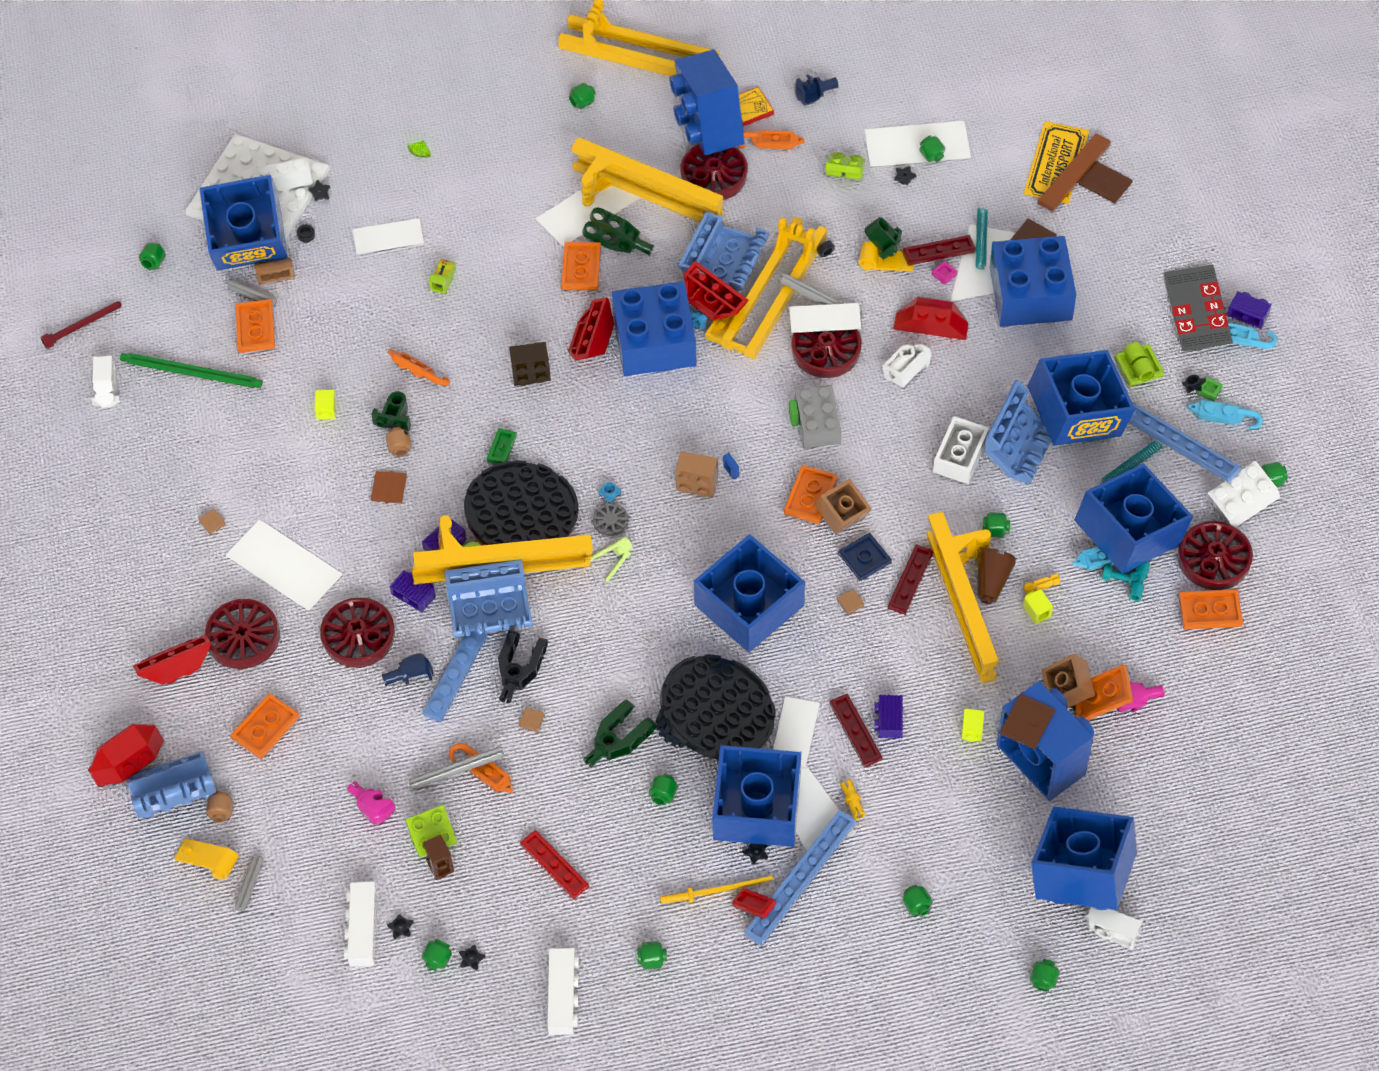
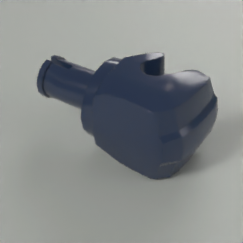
M806 75L808 80L802 82L800 78L796 79L795 96L803 105L812 104L824 96V91L838 88V80L834 77L822 81L819 77L813 78L810 75Z
M417 653L403 659L402 662H399L397 670L382 674L385 686L400 680L409 684L408 677L427 674L429 680L432 681L433 667L428 658L422 653Z

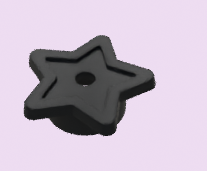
M910 166L904 169H895L897 175L894 180L899 181L901 184L908 185L912 179L917 178V175L911 172Z
M316 180L315 186L308 188V191L314 197V201L329 200L327 192L330 189V185H322L319 180Z
M1198 375L1188 376L1185 382H1182L1183 386L1187 387L1186 393L1194 390L1202 391L1201 385L1206 382V378H1200Z
M750 843L749 847L742 851L744 855L750 857L752 864H755L759 859H768L765 853L767 845Z
M398 914L392 923L387 924V927L393 931L394 939L401 935L410 937L409 928L413 925L414 921L407 920L401 914Z
M476 945L465 951H459L463 959L460 965L461 968L470 966L474 970H478L479 962L485 959V955L477 951Z

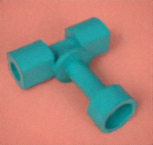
M1146 562L1138 566L1136 572L1132 571L1131 575L1113 571V566L1105 565L1102 580L1110 581V578L1129 582L1128 586L1132 587L1129 599L1141 601L1145 586L1143 582L1147 579L1150 563Z

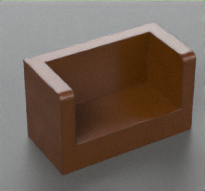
M442 835L423 842L429 857L426 861L435 880L453 873L454 867L451 853Z

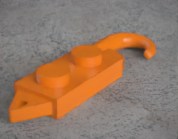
M743 131L744 138H751L753 145L758 148L793 150V147L805 143V139L794 134V131ZM739 145L737 147L744 149L745 145Z
M388 350L387 353L392 357V361L398 363V367L412 371L414 376L424 377L441 386H448L450 384V380L447 377L439 378L434 375L433 368L405 352Z
M457 743L449 750V758L452 762L456 761L454 753L457 750L464 751L468 754V757L479 754L465 743ZM493 762L468 770L496 793L498 791L513 793L510 775Z

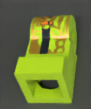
M440 259L434 274H431L429 278L431 291L446 294L456 270V262ZM436 284L442 285V288L437 287Z

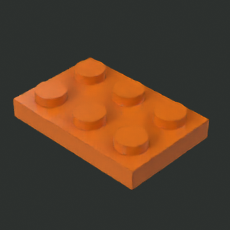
M565 242L562 290H598L601 243Z
M272 299L237 303L238 352L245 353L275 349Z
M802 465L784 508V514L820 525L823 517L814 504L821 495L835 487L838 475Z
M1238 589L1179 592L1178 597L1183 630L1242 627L1243 619Z
M1122 664L1092 677L1095 696L1076 704L1075 708L1077 717L1082 716L1087 720H1091L1133 702L1127 667Z
M269 693L234 730L230 737L262 760L295 724L300 715Z

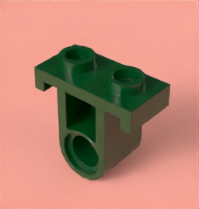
M879 217L865 227L866 236L881 251L879 256L883 260L897 253L902 235V230L898 226L893 228L885 219Z
M400 391L392 392L387 398L382 413H379L378 409L374 408L371 414L373 425L391 429L401 427L409 432L411 424L409 416H406L408 412L406 395Z

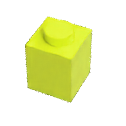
M334 390L315 391V413L317 419H335L336 396Z
M1041 589L1036 592L1031 591L1024 597L1023 608L1034 624L1052 617L1053 606Z
M964 709L961 739L970 742L982 740L984 711Z

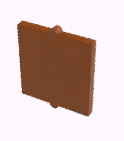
M376 471L371 501L385 502L386 504L389 502L402 503L407 473Z

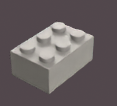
M832 385L795 390V400L797 401L799 415L798 422L804 449L841 444V427Z

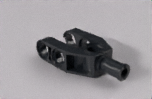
M512 630L508 631L498 657L502 686H504L499 697L500 701L505 703L507 699L506 703H511L515 689L522 690L537 677L547 650L548 639L539 637L535 648H532V657L529 664L521 666L518 663H511L519 643L520 633Z

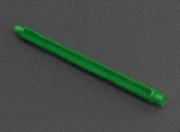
M121 353L120 361L127 362L128 364L250 388H261L263 381L256 379V377L133 353Z

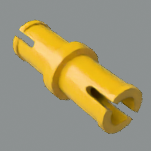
M847 779L848 788L845 781L840 784L845 795V803L849 806L853 819L860 820L857 812H859L861 818H864L866 815L860 802L861 797L857 794L853 781Z

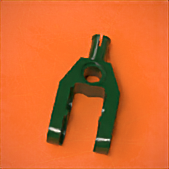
M596 207L591 211V221L586 222L582 229L585 238L593 242H599L602 246L613 251L631 253L632 249H637L648 255L651 254L654 245L641 240L639 237L640 231L626 219L600 207ZM598 213L603 219L597 220L593 214ZM610 222H617L619 227H612ZM587 227L594 228L595 233H589ZM603 235H609L612 241L604 240Z
M624 700L600 722L594 739L595 749L584 757L583 761L588 767L592 768L602 757L612 760L628 755L654 732L657 724L647 717L623 739H619L611 731L619 723L622 724L635 707L629 700Z

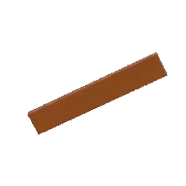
M1096 133L1040 197L1038 204L1053 212L1111 145V141Z

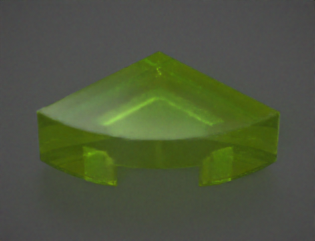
M424 140L408 145L409 152L414 156H431Z

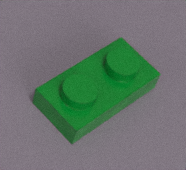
M498 428L487 456V462L493 464L507 462L517 433Z

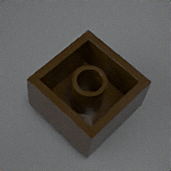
M546 342L509 347L514 386L551 381Z

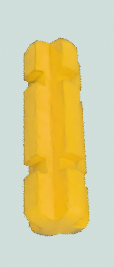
M1055 573L1050 575V577L1046 576L1034 580L1033 583L1028 582L1023 585V589L1027 595L1031 591L1044 590L1051 587V585H1058L1061 580L1059 575Z

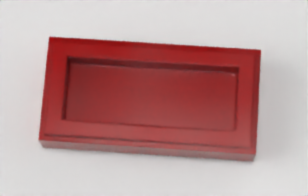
M744 887L732 901L735 908L766 919L777 904L774 899Z

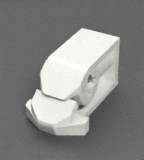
M908 344L900 347L882 365L884 378L904 387L924 366L928 367L931 359L930 348L923 344L915 346Z
M112 355L93 357V389L96 395L94 398H91V402L93 405L101 408H110L120 402L119 395L116 396V367Z
M1091 907L1086 914V921L1090 930H1094L1102 938L1133 950L1140 934L1142 921L1110 909L1097 910Z

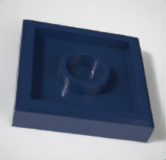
M871 533L864 535L838 551V555L859 581L864 580L892 563L890 556Z

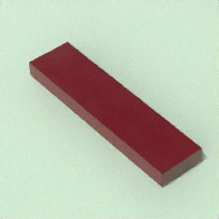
M966 235L905 247L902 253L908 266L975 253L976 248L971 236Z
M915 545L890 599L888 609L906 615L931 561L933 550Z
M848 693L830 700V706L864 768L882 761L883 757Z

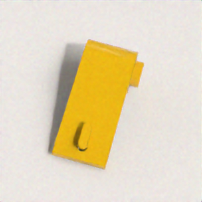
M871 241L862 244L858 264L864 270L913 271L914 265L908 266L902 251H897L894 256H888L883 260L879 256L881 251Z
M185 838L174 859L175 861L208 868L214 878L222 880L229 877L239 855L226 847Z

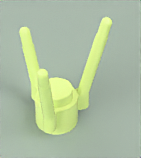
M623 536L614 544L591 556L590 559L593 560L612 549L617 556L622 555V558L605 579L608 582L625 559L631 555L629 551L633 547L629 539Z

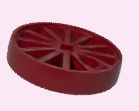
M699 145L692 147L681 161V179L702 188L707 187L711 181L710 191L722 195L723 200L735 196L742 190L747 180L748 164L745 156L738 148L732 147L719 151L725 153L719 159L717 158L718 152H715L713 157L709 158L707 155H704ZM700 155L703 159V162L695 157ZM731 156L735 158V160L727 162ZM690 163L696 167H687V165ZM742 166V169H733L735 167ZM715 181H717L722 190L715 191ZM724 181L731 184L732 186L728 188Z
M858 329L838 330L836 333H832V331H816L818 335L812 332L793 333L791 347L794 360L803 371L812 376L820 378L841 376L849 372L859 360L862 340ZM846 331L851 334L850 336L840 338ZM803 335L809 340L799 339V337ZM856 342V346H847V344ZM796 347H805L807 349L797 350ZM843 353L854 354V355H853V357L849 358L848 356H846V355L843 354ZM811 355V358L808 361H805L803 359L804 357ZM827 356L831 362V368H825ZM835 357L842 361L844 364L839 366L837 364Z
M1218 521L1203 522L1190 528L1186 532L1178 550V561L1184 575L1197 586L1209 590H1225L1239 584L1249 572L1253 560V550L1248 538L1236 527ZM1207 532H1215L1214 542L1210 540ZM1220 533L1229 535L1224 542H1219ZM1200 534L1205 544L1194 538V536ZM1234 539L1238 541L1240 544L1234 547H1228ZM1189 543L1196 549L1186 548L1185 545ZM1243 551H1244L1245 554H1246V557L1237 556V555H1233V554L1240 553V552H1243ZM1184 556H1190V557H1196V558L1187 561V560H1185ZM1233 563L1242 564L1246 566L1244 569H1240ZM1200 565V569L1197 572H1194L1191 569L1192 567ZM1226 569L1231 571L1236 576L1230 578ZM1217 570L1221 574L1223 580H1215Z
M363 597L350 598L337 603L326 613L321 623L320 637L325 651L335 662L352 668L366 667L380 661L390 651L395 637L394 621L388 609L381 603ZM354 608H364L360 618H356ZM350 609L352 620H348L341 613ZM370 609L377 611L370 619L366 620ZM383 617L387 620L385 623L374 625ZM334 618H337L344 625H337L331 622ZM328 630L339 633L331 636H326ZM390 630L389 635H382L381 633L382 631ZM342 641L335 648H331L328 645L331 643ZM362 642L374 653L366 656ZM359 644L362 657L352 658L356 646ZM350 645L346 656L339 654Z
M236 599L221 605L211 614L206 624L205 635L210 643L215 640L216 645L213 646L211 644L209 653L218 663L233 669H247L260 665L272 656L280 641V628L274 613L265 604L253 599ZM239 609V623L230 612ZM244 609H252L244 622ZM258 612H262L265 614L254 621ZM226 616L232 625L219 621V619ZM268 621L273 622V626L260 627ZM214 627L225 630L220 632H212ZM273 634L271 640L259 635ZM257 642L267 647L260 652L254 643ZM246 647L251 648L255 655L246 658ZM240 648L241 659H233L235 651Z

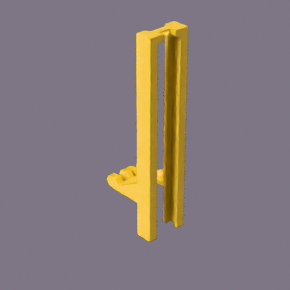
M594 0L593 8H590L587 18L569 15L567 23H569L568 28L583 32V38L561 33L558 38L560 49L668 76L676 75L675 61L600 43L595 40L593 35L681 57H688L712 50L612 25L602 12L604 8L603 0Z
M580 137L571 146L572 153L579 155L578 161L573 162V170L584 174L581 178V184L583 185L581 190L583 196L582 204L585 206H591L594 203L595 194L614 186L701 222L706 211L723 217V211H721L723 209L722 195Z
M781 217L778 222L779 234L775 250L746 298L749 301L735 315L724 333L722 347L732 351L737 349L738 353L744 352L745 356L756 359L796 290L786 285L782 287L747 347L734 342L735 337L793 240L804 244V252L790 276L802 281L818 254L817 248L827 238L826 228L819 226L816 232L815 229L809 228L805 233L804 225H802L803 219L794 217L790 225L787 226V219Z
M944 513L928 515V521L932 532L927 531L926 536L931 550L934 551V558L980 683L995 681L997 675L994 667L998 666L999 660L963 567L970 559H978L980 549L990 548L991 532L989 530H978L952 537ZM967 546V551L961 552Z
M444 515L440 518L438 541L440 550L413 552L414 566H412V576L414 584L446 581L444 571L522 559L524 573L589 567L593 551L591 535L462 548L451 534V517Z

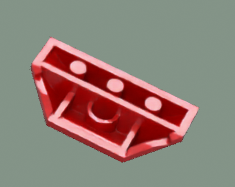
M696 261L683 274L689 304L712 321L737 315L749 301Z
M607 297L592 300L590 307L578 321L568 349L569 354L575 361L605 354L615 325L610 302Z
M916 297L896 313L893 330L966 340L969 323L952 301Z
M202 635L199 638L188 640L152 655L132 666L139 677L162 685L170 684L182 676L192 675L196 670H199L211 647V643L206 635Z
M131 724L99 746L88 771L97 786L124 782L157 758L164 739L154 724Z

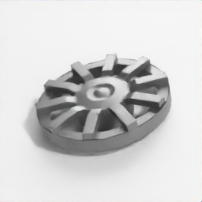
M606 503L597 508L593 515L594 528L602 535H618L628 526V514L618 504ZM619 520H624L625 523H624V525H623V524H621V523L618 522V521H619ZM604 524L605 527L602 530L599 526ZM617 525L621 527L620 529L615 530V527Z

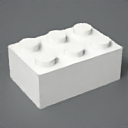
M953 416L934 459L933 473L969 484L985 448L989 427Z
M1256 460L1242 469L1229 483L1224 481L1208 492L1211 503L1225 521L1234 527L1239 526L1280 498L1278 488Z

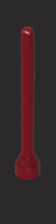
M116 301L54 334L46 333L40 337L41 341L48 350L57 343V340L119 309L122 304Z

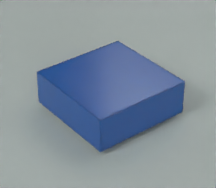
M730 453L723 455V467L733 479L739 477V465Z

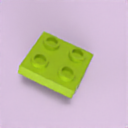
M841 152L831 153L826 162V175L842 178L843 172H845V178L862 180L866 158H861L862 156L860 155L845 156Z
M1134 342L1126 346L1124 352L1115 354L1114 359L1129 387L1164 377V371L1149 344L1142 346L1141 343Z
M444 805L405 819L409 835L419 858L427 855L423 842L438 835H442L447 847L457 843Z

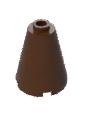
M993 548L980 549L978 554V598L981 599L982 603L992 604V602L997 601L1016 564V558L1008 552H1004V555L999 554L998 549Z

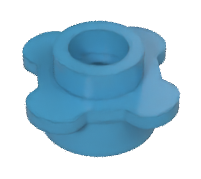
M700 311L691 313L693 328L705 329L707 326L705 324L707 316Z
M607 482L603 485L602 489H599V495L605 497L607 502H613L616 496L621 495V489L617 488L616 484Z

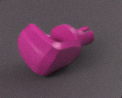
M1130 681L1133 702L1117 708V711L1126 712L1132 709V712H1136L1147 705L1148 699L1163 698V686L1145 688L1143 683Z
M353 781L347 788V791L358 799L357 807L373 825L382 824L396 810L391 799H383L381 790H374L372 788L365 790L356 781Z

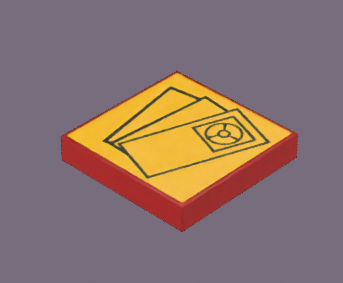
M759 87L739 94L743 127L774 115V109Z

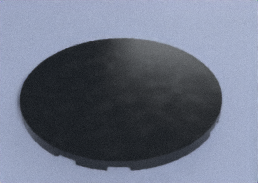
M519 460L507 461L483 470L476 479H473L465 495L464 515L470 530L485 545L569 537L576 525L578 500L570 483L562 475L552 471V468L539 463L536 465Z
M711 654L686 658L670 670L662 684L660 706L666 724L684 745L703 756L719 760L720 745L761 749L773 732L776 712L768 688L752 670L733 659L730 661L721 658L719 655Z

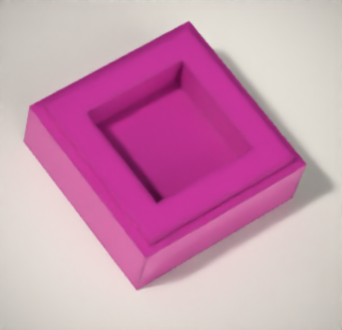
M945 261L932 270V276L944 285L957 275V270Z

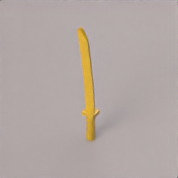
M773 876L698 891H692V888H688L687 892L660 896V904L685 900L693 903L694 897L766 883L773 880Z

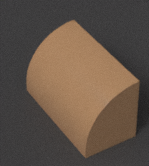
M290 257L255 264L259 285L295 278Z

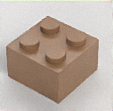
M681 451L675 469L676 490L682 493L697 494L702 497H713L718 482V458Z
M851 479L821 495L814 504L835 535L864 519L872 510Z
M1075 654L1041 670L1045 687L1048 690L1055 688L1061 692L1067 702L1066 709L1095 696L1087 660Z

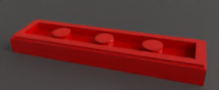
M536 830L520 842V845L573 899L589 888V884Z

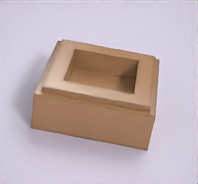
M215 509L199 518V523L209 534L226 525L224 519Z
M854 589L837 597L838 603L847 615L864 607V602Z
M526 707L519 727L538 732L545 713Z

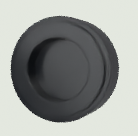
M302 225L297 229V237L301 242H310L315 238V230L311 225Z
M830 240L825 241L817 248V253L820 257H826L834 251L835 245Z

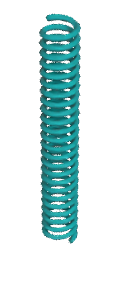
M978 208L975 266L983 270L985 268L979 267L986 266L988 210Z
M1156 440L1151 442L1147 447H1144L1127 461L1109 472V474L1102 477V483L1106 482V480L1108 481L1111 477L1114 478L1113 475L1116 477L1115 473L1118 476L1121 472L1124 473L1123 470L1126 472L1125 468L1128 471L1140 465L1146 458L1148 459L1155 452L1162 449L1160 442Z

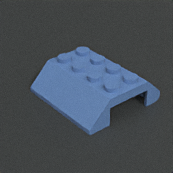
M706 211L678 267L685 273L696 261L737 292L742 291L745 282L748 280L747 275L751 274L761 254L760 248L765 246L770 234L768 231L757 227L756 235H751L723 226L722 216Z
M1015 380L986 437L985 453L1008 477L1030 484L1037 472L1034 466H1040L1051 440L1045 437H1049L1041 417L1025 401L1029 391L1018 380Z
M522 559L444 571L454 638L463 637V634L470 636L472 631H477L479 635L482 634V631H485L486 634L502 631V628L509 630L511 625H516L517 629L521 628V625H524V628L533 626Z
M203 751L135 773L127 779L132 795V804L138 818H149L156 812H166L173 809L174 806L180 804L187 805L195 799L208 798L213 793H216Z

